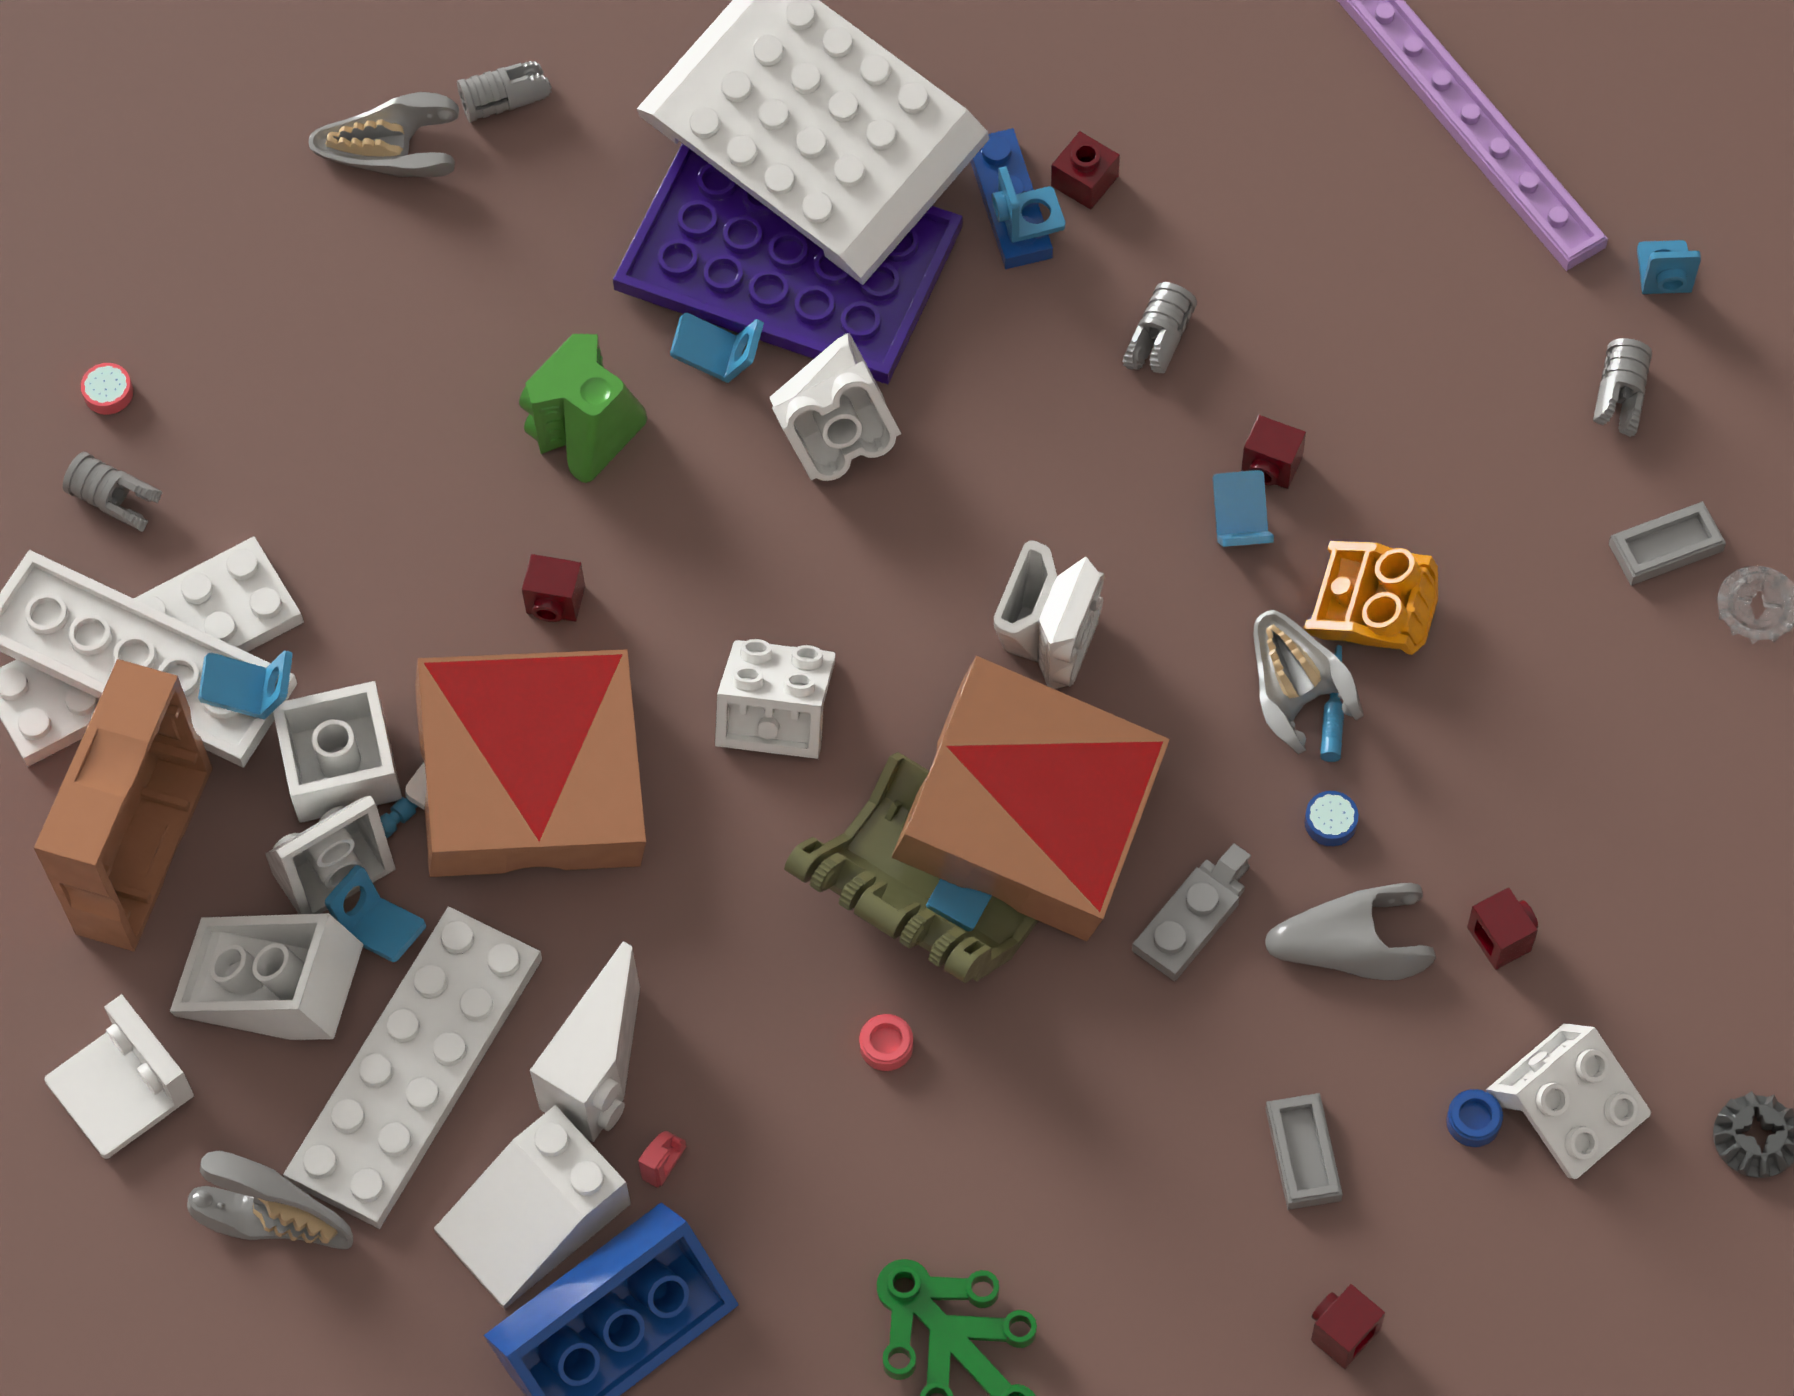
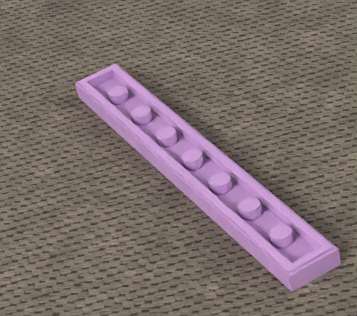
M1337 0L1566 271L1606 248L1608 238L1404 0Z

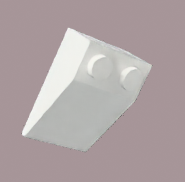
M370 795L358 799L346 807L337 806L330 809L320 818L317 824L301 833H291L284 836L274 845L271 851L265 853L273 876L298 914H321L328 910L325 905V899L355 865L365 868L372 883L396 870L376 803ZM360 887L352 888L345 899L360 891Z
M329 913L201 917L170 1012L180 1018L289 1040L334 1039L364 944Z
M624 941L530 1069L540 1110L546 1113L556 1105L585 1138L592 1142L595 1141L603 1129L609 1131L614 1127L625 1107V1103L622 1101L625 1095L640 985L633 948Z
M554 1105L509 1143L434 1227V1230L505 1310L631 1205L626 1181L562 1111Z

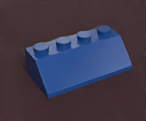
M661 1202L483 1336L525 1396H620L735 1309L739 1304L688 1222Z

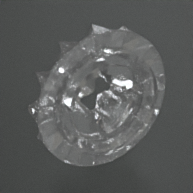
M1748 566L1734 571L1723 581L1716 599L1719 608V620L1726 622L1730 627L1732 636L1741 634L1748 637L1752 644L1758 640L1767 639L1774 643L1781 635L1792 631L1794 627V584L1784 574L1764 566ZM1759 590L1762 591L1763 606L1770 609H1765L1759 619H1755V615L1752 614V607L1745 604H1751Z

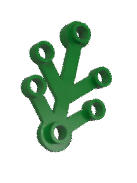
M909 1259L895 1260L882 1269L877 1279V1295L882 1305L891 1311L890 1344L884 1350L882 1357L884 1371L889 1377L903 1380L910 1377L916 1369V1354L910 1346L913 1316L915 1315L930 1331L927 1385L922 1389L920 1396H930L934 1393L953 1396L949 1388L951 1355L989 1396H1036L1031 1389L1024 1385H1011L970 1341L1007 1342L1015 1348H1025L1033 1343L1037 1334V1323L1032 1314L1024 1310H1016L1009 1313L1006 1318L946 1315L933 1301L969 1300L975 1307L988 1308L999 1297V1281L993 1273L979 1270L972 1273L969 1278L932 1277L920 1263ZM900 1278H909L914 1282L915 1286L911 1291L902 1293L894 1288V1283ZM979 1282H986L992 1286L993 1291L988 1296L980 1297L972 1291V1288ZM1025 1322L1031 1330L1023 1337L1015 1336L1009 1330L1013 1323ZM896 1353H903L909 1357L910 1362L906 1367L897 1369L890 1365L889 1359Z

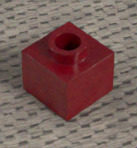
M1079 131L1051 164V186L1091 210L1119 177L1120 154Z
M1258 415L1244 445L1241 471L1261 470L1264 473L1265 485H1278L1289 489L1303 457L1306 432Z
M531 554L522 586L526 613L533 614L536 618L546 622H559L561 619L576 622L585 590L581 562Z
M1508 887L1472 906L1467 928L1494 969L1497 970L1532 951L1538 931V921L1529 904L1524 900L1518 901Z
M1350 1284L1340 1296H1337L1334 1292L1328 1294L1315 1309L1311 1316L1316 1321L1311 1341L1341 1367L1346 1369L1381 1330L1385 1312L1354 1285Z

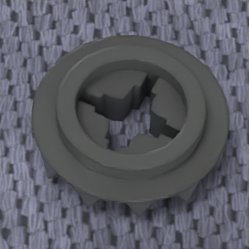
M1751 1091L1737 1099L1731 1098L1717 1115L1713 1128L1714 1144L1722 1160L1736 1172L1755 1178L1772 1177L1788 1169L1794 1162L1793 1108H1786L1779 1103L1775 1094L1765 1097L1755 1095ZM1754 1116L1760 1122L1763 1130H1771L1772 1133L1776 1132L1767 1137L1763 1153H1761L1760 1145H1757L1755 1137L1742 1134L1750 1130Z

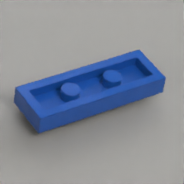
M1014 128L990 133L988 142L970 162L1005 269L1052 259L1053 247L1049 234L1012 243L1005 221L998 222L992 203V193L998 192V168L1007 167L1016 194L1034 189ZM1038 203L1028 204L1022 210L1021 214L1027 222L1033 224L1044 222Z

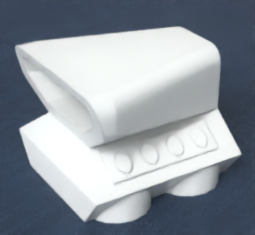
M850 333L834 341L770 396L773 404L772 409L811 480L817 478L822 481H832L840 478L849 469L852 459L860 455L868 458L885 455L894 446L896 436L902 434Z
M1033 540L1024 544L994 615V628L1005 651L1039 663L1048 687L1057 689L1065 686L1070 687L1074 684L1098 625L1103 606V597H1100L1105 574L1098 572L1089 559L1084 557L1057 576L1051 550L1046 545Z

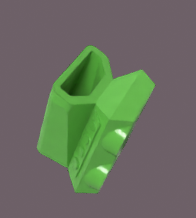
M572 334L525 383L526 386L519 399V406L529 413L524 424V431L537 441L540 454L566 445L569 471L575 478L584 483L591 482L647 422V413L643 405L621 379L604 368L598 334Z

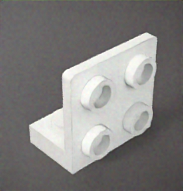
M760 639L734 641L717 693L715 746L818 759L821 750L823 706L835 665V653L823 651L810 645L798 647L774 645Z
M122 994L104 1006L112 1022V1025L106 1029V1033L47 1074L44 1079L49 1089L104 1159L113 1156L194 1097L184 1072Z
M1563 1023L1486 1089L1489 1094L1497 1099L1501 1108L1524 1112L1565 1175L1573 1179L1579 1178L1651 1114L1649 1107L1596 1028L1590 1026Z

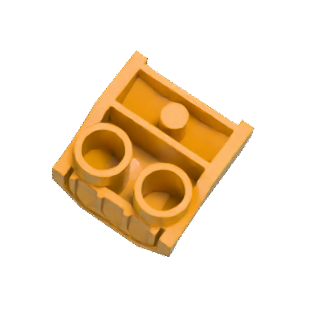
M1330 541L1328 551L1331 556L1312 619L1306 620L1305 631L1311 636L1323 640L1348 641L1367 646L1401 649L1406 654L1413 655L1426 643L1438 602V566L1433 557L1414 554L1403 548H1390L1379 543Z

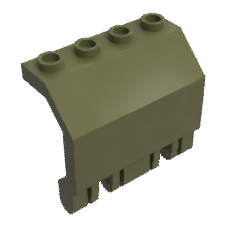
M897 752L889 756L870 799L847 830L825 844L814 837L798 844L789 855L784 870L804 883L810 881V887L818 892L830 889L840 895L838 902L840 906L848 911L853 908L856 916L893 939L899 937V943L910 949L916 945L923 947L930 952L928 960L938 967L945 964L944 971L963 983H967L971 979L979 981L1012 959L1036 926L1038 920L1017 912L1014 908L994 896L990 898L972 931L964 930L927 908L926 904L940 878L891 857L916 794L926 779L929 770Z

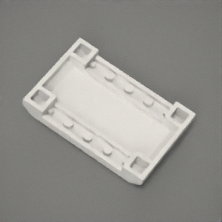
M732 0L637 108L642 119L675 144L680 141L821 247L826 258L862 285H864L989 140L988 131L965 107L820 0Z

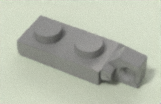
M1234 843L1218 860L1216 865L1206 859L1199 868L1196 867L1134 941L1132 951L1175 982L1239 905V897L1244 892L1245 886L1238 881L1249 869L1248 860L1251 855Z

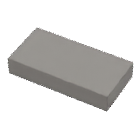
M1703 501L1613 534L1609 540V546L1631 586L1723 552L1726 544Z
M1320 1093L1267 1101L1265 1109L1287 1210L1341 1201L1343 1194Z

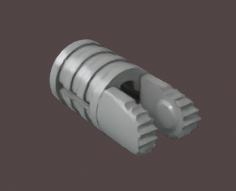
M529 61L505 68L501 67L492 72H484L482 75H474L468 79L457 80L459 97L469 123L477 121L479 118L490 117L493 114H501L503 111L515 110L518 107L532 104L549 96V93H552L550 90L552 87L547 77L545 78L542 75L544 72L540 64L536 61Z
M1168 282L1159 283L1156 286L1148 307L1144 311L1143 318L1140 320L1125 352L1123 366H1126L1128 369L1139 370L1145 364V359L1150 354L1149 366H1151V370L1157 373H1165L1186 329V325L1191 318V314L1197 306V300L1190 291L1177 284Z
M1620 338L1611 341L1607 346V357L1605 358L1593 421L1601 425L1607 424L1615 412L1616 403H1620L1622 407L1618 429L1622 434L1631 437L1635 436L1639 427L1652 350L1641 341Z
M82 452L74 458L63 479L64 492L87 501L89 504L98 507L100 511L141 532L144 531L148 520L142 514L120 505L125 500L129 490L135 492L136 496L146 501H154L158 503L163 493L161 490L124 471H118L116 468L106 465V463L95 459L93 455L87 452Z

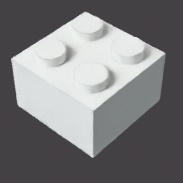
M375 681L287 700L273 711L290 797L299 823L319 819L334 807H346L352 802L369 795L376 805L398 801L402 798L384 711Z

